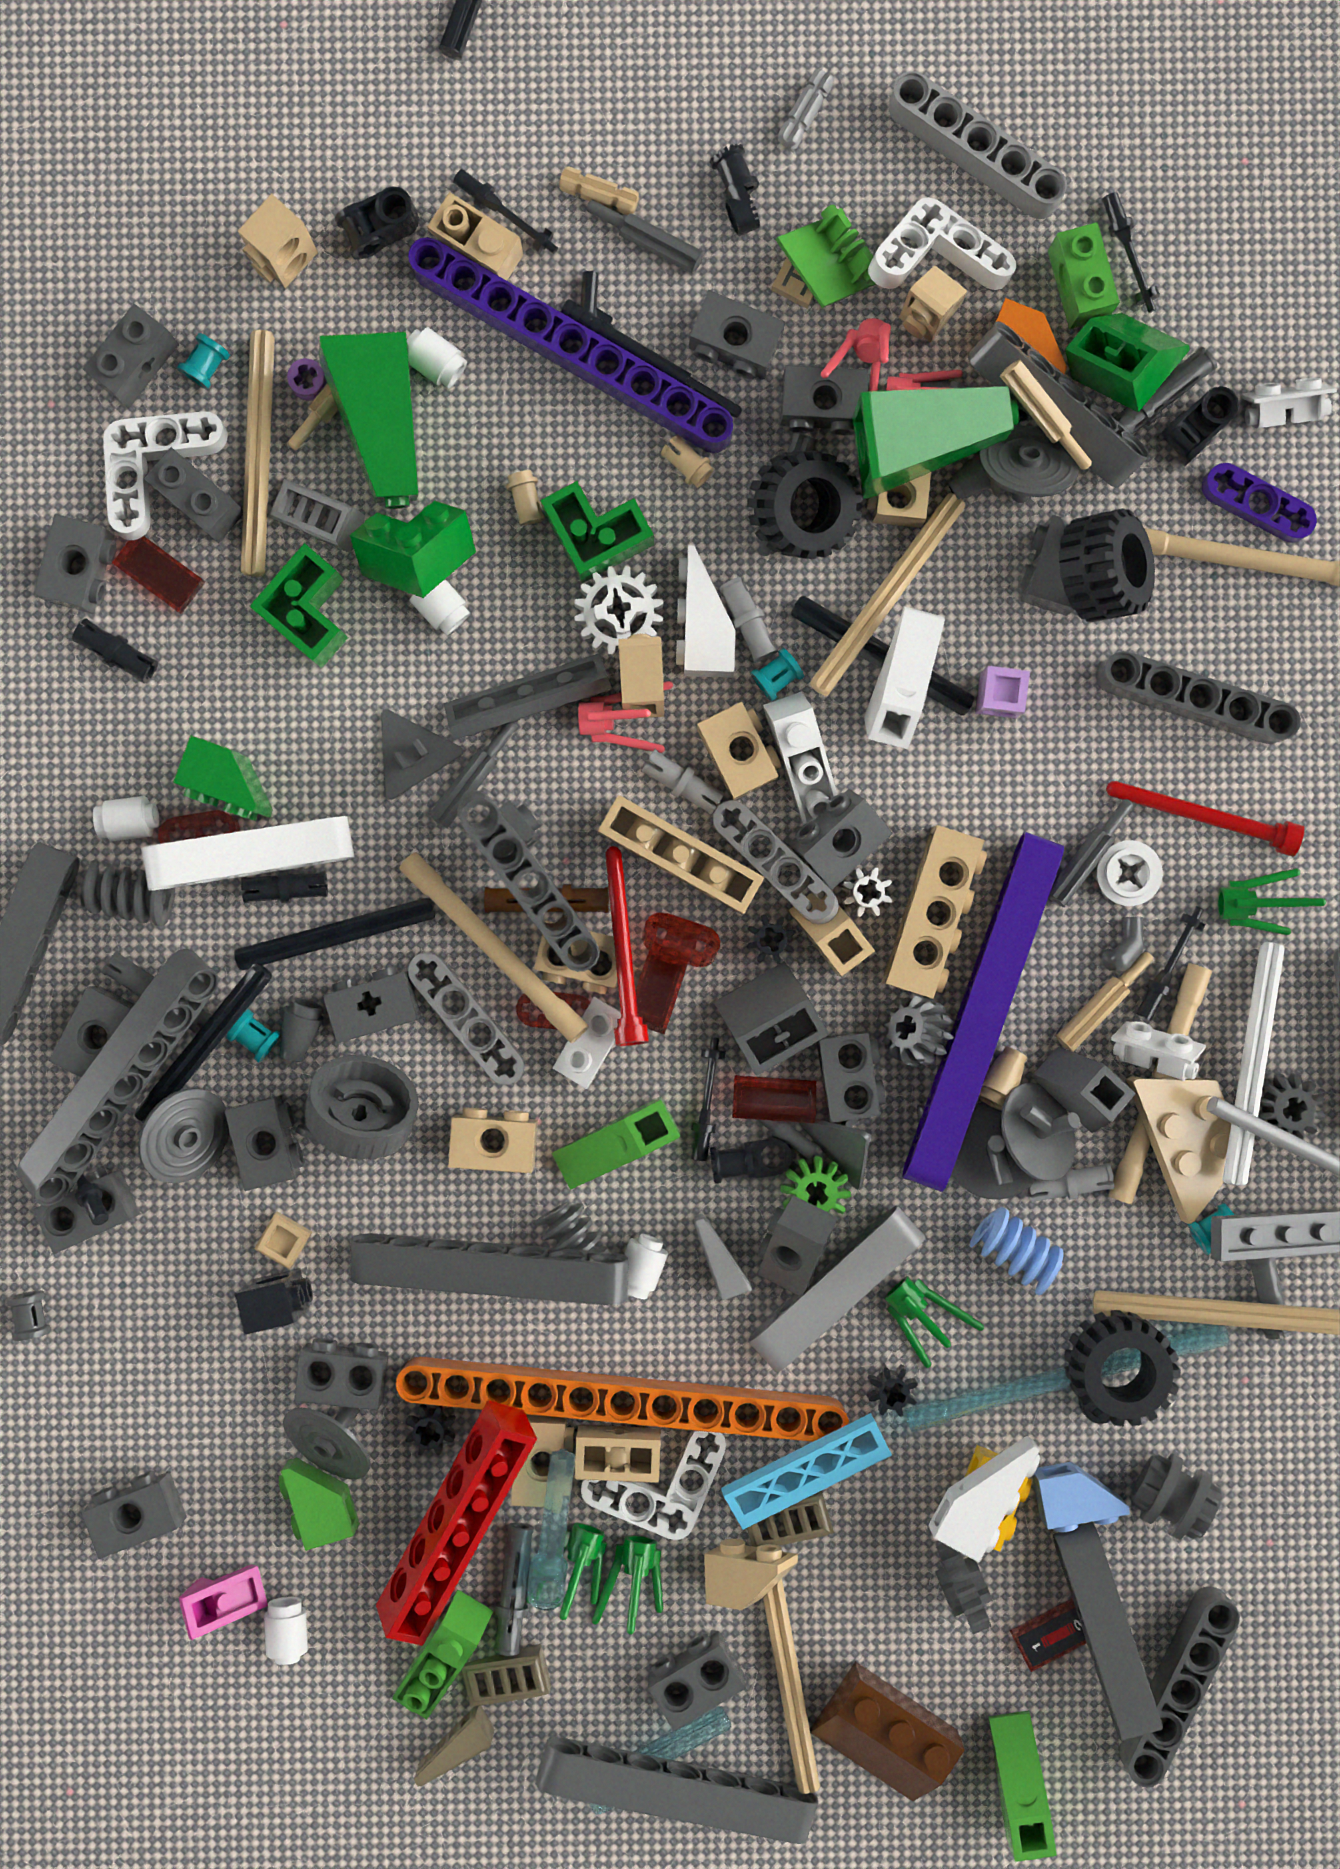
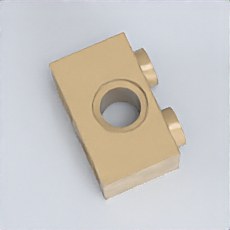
M740 702L697 723L696 729L732 800L735 801L777 780L779 775L776 769L781 768V763L771 745L764 747L758 735V732L762 731L763 727L753 708L746 711L743 703ZM736 740L747 741L752 747V756L745 761L734 759L729 752L730 744Z
M463 1108L462 1114H455L452 1117L448 1168L519 1173L533 1172L535 1168L538 1120L528 1119L529 1112L506 1110L504 1111V1117L487 1116L488 1109ZM495 1128L501 1131L505 1138L504 1147L498 1150L488 1148L483 1141L485 1130Z
M526 1414L537 1437V1441L512 1484L511 1506L561 1508L563 1494L571 1495L572 1469H565V1453H573L574 1427H567V1418ZM538 1452H547L553 1456L555 1463L550 1467H539L535 1464L532 1457Z

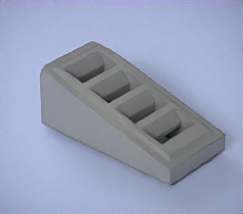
M284 479L268 515L273 520L346 552H350L353 547L349 535L363 524L365 518L364 514L352 506ZM296 495H300L301 499L293 517L288 516ZM313 501L315 502L308 522L304 523V519ZM329 508L331 509V512L327 518L323 530L319 529V527L323 521L327 509Z
M702 1213L695 1215L693 1219L719 1298L726 1300L751 1291L752 1287L749 1278L707 1217H704Z

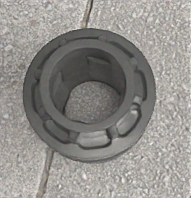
M1173 1453L1168 1458L1159 1454L1152 1455L1142 1468L1130 1496L1131 1504L1141 1510L1140 1519L1149 1524H1152L1158 1516L1170 1522L1168 1534L1177 1540L1183 1539L1185 1535L1192 1539L1202 1538L1219 1509L1222 1500L1221 1489L1212 1484V1475L1202 1469L1193 1477L1182 1472L1183 1458Z

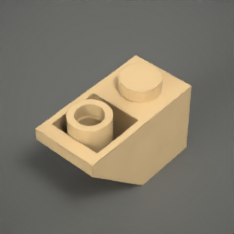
M451 192L448 193L427 226V229L441 243L506 281L523 257L521 239L518 235Z
M933 266L908 292L899 316L904 321V328L914 337L919 339L924 337L931 343L961 306L967 290L937 266Z
M634 634L627 639H618L622 710L648 709L650 716L644 718L664 717L661 637H651L648 634Z
M812 892L807 895L806 898L813 906L809 912L815 909L821 912L825 911L827 906L824 900L827 896L825 895L819 899ZM794 906L788 910L837 976L842 977L875 952L840 906L838 907L837 914L831 921L820 925L808 921Z
M741 1539L722 1540L718 1547L704 1554L706 1604L737 1610L747 1608L763 1598L798 1563V1554L783 1552L782 1548L778 1545L767 1544L752 1547L746 1546L745 1541Z

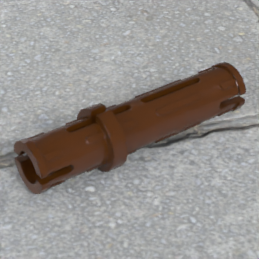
M563 884V888H558L575 912L609 913L610 899L608 887L573 888L572 884ZM485 887V913L526 912L518 901H509V899L516 898L508 888ZM523 887L519 889L526 891L531 890L533 888ZM571 899H585L586 901H573ZM552 907L546 912H563V909Z

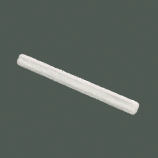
M1264 942L1259 949L1234 1105L1258 1117L1284 955V946L1273 942ZM1231 1124L1223 1181L1234 1186H1245L1248 1182L1255 1135L1234 1124Z

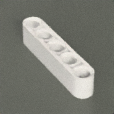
M347 816L169 842L141 848L149 891L354 858Z

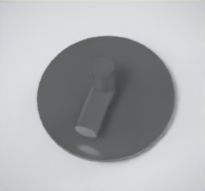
M1014 426L1006 440L981 450L979 454L981 468L990 479L992 492L998 494L1009 491L1012 493V499L1018 503L1026 502L1028 497H1047L1067 490L1077 479L1080 469L1059 441L1052 443L1041 428L1032 426Z
M1025 1083L1015 1087L1006 1097L1002 1108L1001 1123L1006 1146L1016 1164L1029 1176L1040 1181L1059 1179L1068 1172L1073 1163L1076 1150L1074 1129L1079 1128L1080 1119L1076 1113H1068L1039 1084Z
M188 1088L177 1091L159 1102L146 1118L139 1135L138 1152L145 1170L159 1181L182 1183L198 1177L209 1169L222 1153L229 1135L225 1114L226 1106L222 1100L205 1089Z
M980 1102L975 1105L952 1175L964 1189L981 1198L1001 1200L1014 1197L1029 1188L1036 1179L1026 1174L1012 1158L1002 1132V1111Z
M342 1407L334 1419L309 1408H293L287 1412L283 1419L285 1433L296 1449L313 1464L333 1475L346 1479L363 1478L370 1470L371 1462L366 1449L357 1437L348 1430V1427L360 1412L359 1408Z

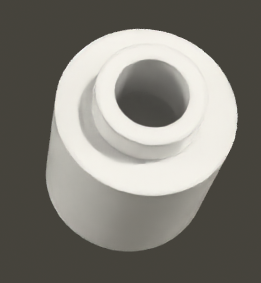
M429 327L425 328L422 332L416 329L407 339L410 366L437 386L443 384L447 388H451L457 382L467 365V360L461 357V351Z
M446 579L424 598L412 595L409 600L436 631L441 629L445 635L453 632L470 615V612L465 608L466 601Z
M146 796L107 800L103 802V805L94 807L93 823L98 838H108L111 842L151 837L154 828L159 826V813L156 804L150 803Z
M640 1234L639 1239H629L624 1253L628 1257V1295L639 1299H647L649 1292L655 1291L668 1256V1252L662 1248L663 1242L646 1234Z
M281 1597L269 1601L268 1611L264 1613L266 1656L274 1659L275 1663L279 1665L296 1663L300 1660V1656L308 1651L306 1609L302 1607L301 1599L298 1597Z

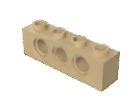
M620 795L615 799L598 829L600 835L741 915L746 912L765 878Z
M939 825L931 827L881 983L934 999L936 992H943L949 975V970L944 968L948 953L954 954L961 939L962 930L956 928L961 913L967 915L973 902L975 892L969 890L974 874H981L986 861L987 852L982 850L985 840ZM944 863H951L958 869L959 878L953 886L945 885L939 877V870ZM932 902H939L946 909V918L938 926L933 925L927 919L926 911ZM921 941L930 943L934 950L932 960L925 965L919 964L914 958V948Z

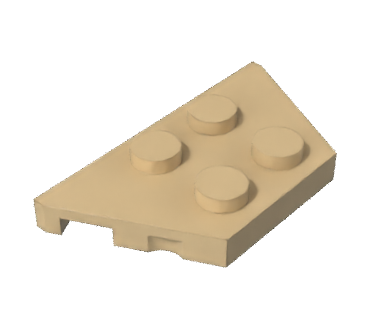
M1129 1077L1126 1079L1127 1084L1136 1093L1133 1096L1134 1102L1180 1220L1191 1224L1197 1219L1224 1183L1223 1173L1232 1123L1207 1111V1104L1212 1097L1215 1096L1224 1100L1218 1081L1210 1078H1194L1182 1081L1174 1077H1161V1079Z

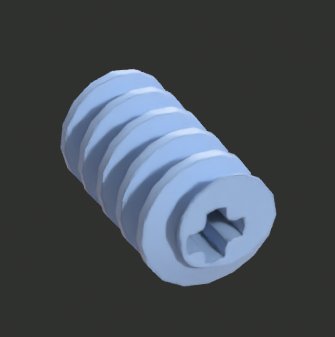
M997 1208L978 1226L970 1241V1247L972 1248L978 1242L983 1241L982 1256L986 1257L994 1250L997 1251L994 1264L999 1267L1007 1260L1011 1261L1008 1274L1014 1276L1021 1269L1025 1271L1021 1283L1027 1286L1036 1279L1038 1283L1035 1294L1040 1296L1050 1287L1060 1271L1064 1255L1063 1249L1057 1245L1050 1247V1240L1045 1236L1036 1238V1230L1027 1226L1022 1229L1023 1222L1020 1218L1015 1216L1009 1219V1211L1006 1208Z

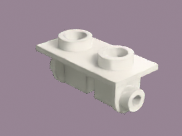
M1321 378L1296 380L1295 387L1281 388L1279 383L1256 385L1255 392L1241 394L1242 399L1252 402V408L1245 411L1246 425H1253L1255 429L1286 425V409L1291 408V423L1322 420L1324 415H1330L1332 411L1331 400L1325 398V394L1335 393L1337 388L1323 384Z
M593 997L582 1016V1019L589 1025L588 1029L574 1043L567 1042L553 1069L588 1089L615 1043L614 1028L618 1027L617 1019L621 1018L620 1010Z
M1126 1021L1111 1037V1041L1116 1042L1113 1054L1119 1056L1120 1061L1149 1069L1152 1065L1153 1057L1159 1058L1156 1072L1178 1078L1182 1081H1185L1187 1078L1194 1079L1196 1077L1199 1064L1194 1061L1206 1047L1204 1044L1194 1042L1186 1035L1161 1032L1143 1022Z

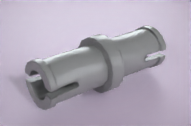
M737 577L724 583L719 590L723 594L735 619L732 622L735 630L741 631L753 656V661L760 662L776 654L778 649L775 647L763 622L765 618L763 610L756 607L744 583V578Z
M654 749L641 772L648 774L672 789L671 794L677 798L680 795L707 811L709 815L713 813L717 805L716 803L719 804L724 795L723 791H719L694 775V769L689 766L684 769L659 753L656 749Z
M1109 1163L1075 1170L1071 1166L1068 1172L1059 1179L1053 1181H1040L1036 1179L1028 1188L1031 1203L1065 1196L1072 1200L1077 1199L1078 1194L1106 1189L1112 1190L1114 1189V1182H1112L1114 1179Z

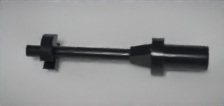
M460 169L457 172L453 183L473 197V203L480 209L487 207L495 212L498 211L534 239L532 249L540 254L542 249H547L553 254L557 252L558 247L551 242L554 235L552 231L545 228L543 233H539L506 208L495 195V188L488 182L482 184L464 169Z
M1118 192L1110 193L1102 198L1111 223L1108 227L1111 237H1116L1125 248L1140 292L1134 295L1136 305L1139 306L1145 303L1148 313H1152L1156 310L1153 300L1160 296L1158 287L1148 288L1131 242V229L1134 227L1132 217L1126 216Z
M1196 906L1192 916L1183 913L1180 922L1184 923L1186 927L1164 970H1161L1154 980H1148L1145 987L1149 990L1136 1013L1138 1016L1152 1021L1163 997H1169L1172 991L1169 988L1172 978L1171 973L1193 930L1202 932L1206 925L1199 920L1204 909Z
M711 1037L710 1049L702 1048L701 1057L709 1059L699 1121H692L691 1130L695 1131L691 1159L697 1161H707L711 1133L716 1131V1124L710 1123L711 1098L717 1059H725L726 1051L718 1050L720 1038Z
M83 1173L77 1180L78 1190L75 1193V1198L80 1206L85 1207L93 1225L99 1226L106 1223L109 1219V1215L101 1201L103 1193L100 1186L96 1183H90Z

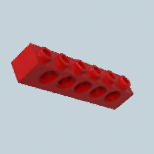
M487 1400L376 1603L385 1638L420 1646L424 1645L537 1441V1437L524 1410Z

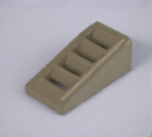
M822 1491L780 1511L785 1530L777 1531L773 1515L765 1519L769 1535H761L758 1523L747 1528L752 1547L767 1544L780 1546L834 1533ZM813 1505L817 1520L809 1522L805 1507ZM797 1509L801 1525L793 1527L788 1510Z
M542 1644L522 1648L520 1653L514 1656L498 1654L470 1661L462 1668L471 1707L550 1694L551 1680ZM530 1665L533 1679L526 1680L523 1666ZM508 1668L515 1669L518 1683L511 1684ZM499 1670L503 1687L495 1688L491 1671ZM483 1672L487 1691L479 1692L475 1673Z
M481 1705L473 1707L421 1759L414 1777L417 1787H422L491 1747L495 1729Z

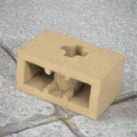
M578 1425L575 1479L659 1483L661 1428Z

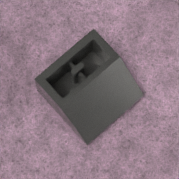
M785 961L714 1001L716 1008L756 1076L829 1035L810 999Z

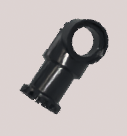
M732 144L729 146V150L727 146L724 147V153L719 150L718 154L713 155L709 162L712 169L718 170L726 188L723 193L726 198V212L734 232L739 237L760 228V220H755V218L759 217L758 213H753L756 207L751 208V204L754 202L750 200V194L759 187V181L756 176H751L743 158L745 155L743 145Z
M775 1136L759 1141L744 1142L743 1147L718 1150L716 1146L710 1147L711 1165L716 1164V1166L712 1167L715 1184L721 1183L724 1178L746 1175L749 1179L776 1176L787 1171L792 1163V1151L789 1144ZM772 1144L781 1146L786 1154L784 1162L777 1167L766 1165L761 1157L763 1150Z

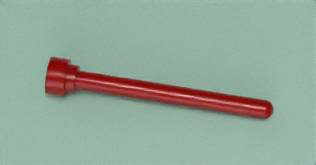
M1111 781L1106 787V792L1111 797L1121 800L1128 799L1135 804L1269 841V846L1275 847L1277 853L1291 857L1298 853L1303 841L1304 826L1293 822L1285 821L1284 824L1276 823L1273 826L1118 781Z
M611 846L607 848L605 858L621 1018L617 1019L618 1027L614 1028L615 1046H635L649 1043L648 1027L643 1024V1019L638 1017L622 852L618 847Z

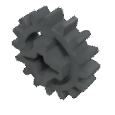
M944 1543L937 1545L936 1548L944 1568L935 1571V1574L953 1616L956 1617L964 1613L973 1634L992 1627L984 1604L993 1600L976 1560L970 1557L963 1559L959 1551Z

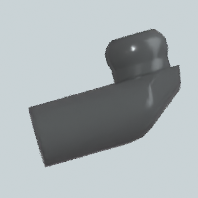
M1122 917V942L1116 949H1106L1103 952L1102 963L1105 969L1109 971L1117 970L1119 973L1124 972L1140 957L1144 949L1143 917Z

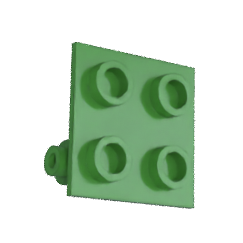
M834 204L822 211L821 216L823 219L776 238L777 243L822 308L876 285L868 273V267L874 256L865 246L866 242L864 239H859L852 243L859 232L857 229L848 231L852 224L846 217L842 208L837 209Z

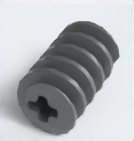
M93 860L89 864L82 881L80 901L81 906L86 907L93 914L103 910V913L108 917H114L119 913V916L124 920H131L135 916L139 923H147L152 919L155 926H164L171 915L175 888L149 891L145 870H141L137 879L132 880L131 867H124L120 877H116L114 864H108L104 873L101 874L99 873L98 861Z
M563 1203L533 1222L534 1227L548 1225L549 1228L541 1236V1239L543 1241L556 1239L557 1243L553 1248L609 1252L608 1247L605 1245L594 1247L601 1237L598 1231L585 1233L592 1224L591 1217L577 1219L584 1210L582 1203Z

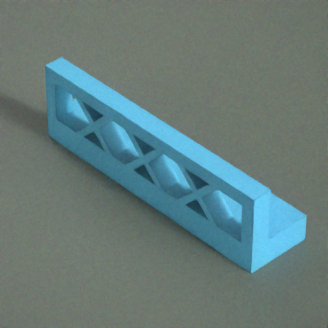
M870 1413L722 1487L721 1490L742 1530L892 1456L875 1419Z

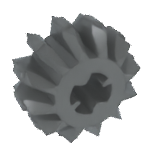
M919 995L914 996L913 999L900 998L899 1009H888L892 1018L890 1022L881 1024L889 1031L882 1042L886 1046L891 1047L889 1055L894 1059L905 1062V1065L917 1067L922 1064H935L936 1054H947L943 1046L945 1040L948 1041L954 1037L946 1029L954 1021L949 1016L944 1015L946 1008L942 1004Z
M1277 1073L1273 1076V1085L1263 1082L1262 1091L1265 1095L1260 1100L1261 1110H1259L1258 1118L1303 1140L1304 1131L1310 1134L1318 1132L1312 1121L1314 1118L1323 1120L1326 1117L1323 1112L1316 1110V1106L1322 1104L1325 1099L1322 1095H1312L1316 1088V1084L1313 1081L1307 1080L1302 1083L1300 1074L1291 1073L1286 1078L1283 1074ZM1288 1101H1292L1294 1107L1288 1109V1115L1283 1114V1109L1289 1106Z

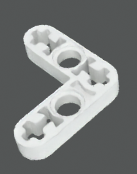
M922 198L880 245L868 267V273L877 285L887 289L897 288L932 248L984 287L999 290L1007 285L1014 274L1016 261L1008 250L942 202L933 198ZM928 218L931 221L925 229L920 224L922 221ZM907 237L913 240L918 248L913 249L904 245L900 238ZM959 238L965 241L971 249L966 250L959 247L953 239ZM894 257L898 261L897 265L892 268L887 267Z
M202 411L120 419L108 425L103 438L107 517L109 524L120 537L125 540L140 539L150 528L149 484L144 479L148 474L147 461L160 460L170 447L182 457L218 453L227 443L228 435L226 428L217 415ZM211 426L214 432L209 434V440H203L200 434L204 433L205 427ZM185 427H187V429H188L189 432L191 433V434H187V437H188V439H189V443H187L186 434H185V432H184V430H183ZM166 428L175 430L177 434L173 443L167 446L156 444L155 439L159 431ZM129 434L132 440L127 441L126 448H121L117 442L123 441V435ZM146 438L148 447H145L141 440ZM125 471L136 472L138 477L134 486L128 489L117 487V478ZM123 501H130V508L137 517L131 520V526L128 527L121 521L127 519L128 516L127 506Z
M692 1430L666 1491L644 1482L607 1481L606 1487L614 1492H618L619 1484L625 1486L620 1494L619 1505L613 1504L614 1494L607 1491H602L600 1496L593 1494V1486L589 1482L597 1483L599 1480H582V1498L593 1508L672 1540L683 1539L690 1534L696 1523L726 1449L724 1433ZM708 1433L714 1434V1442L718 1446L707 1449L704 1462L711 1464L707 1468L697 1460L701 1451V1444L697 1438H705ZM689 1455H692L696 1460L688 1459ZM688 1470L698 1471L703 1477V1484L697 1490L688 1491L680 1484L681 1475ZM640 1492L648 1497L650 1504L647 1510L642 1513H634L628 1509L626 1499L632 1493ZM656 1501L663 1502L661 1504V1511L669 1515H673L676 1509L681 1510L682 1519L686 1521L685 1524L678 1522L675 1528L670 1527L669 1518L660 1513L657 1514V1521L651 1520L655 1513Z

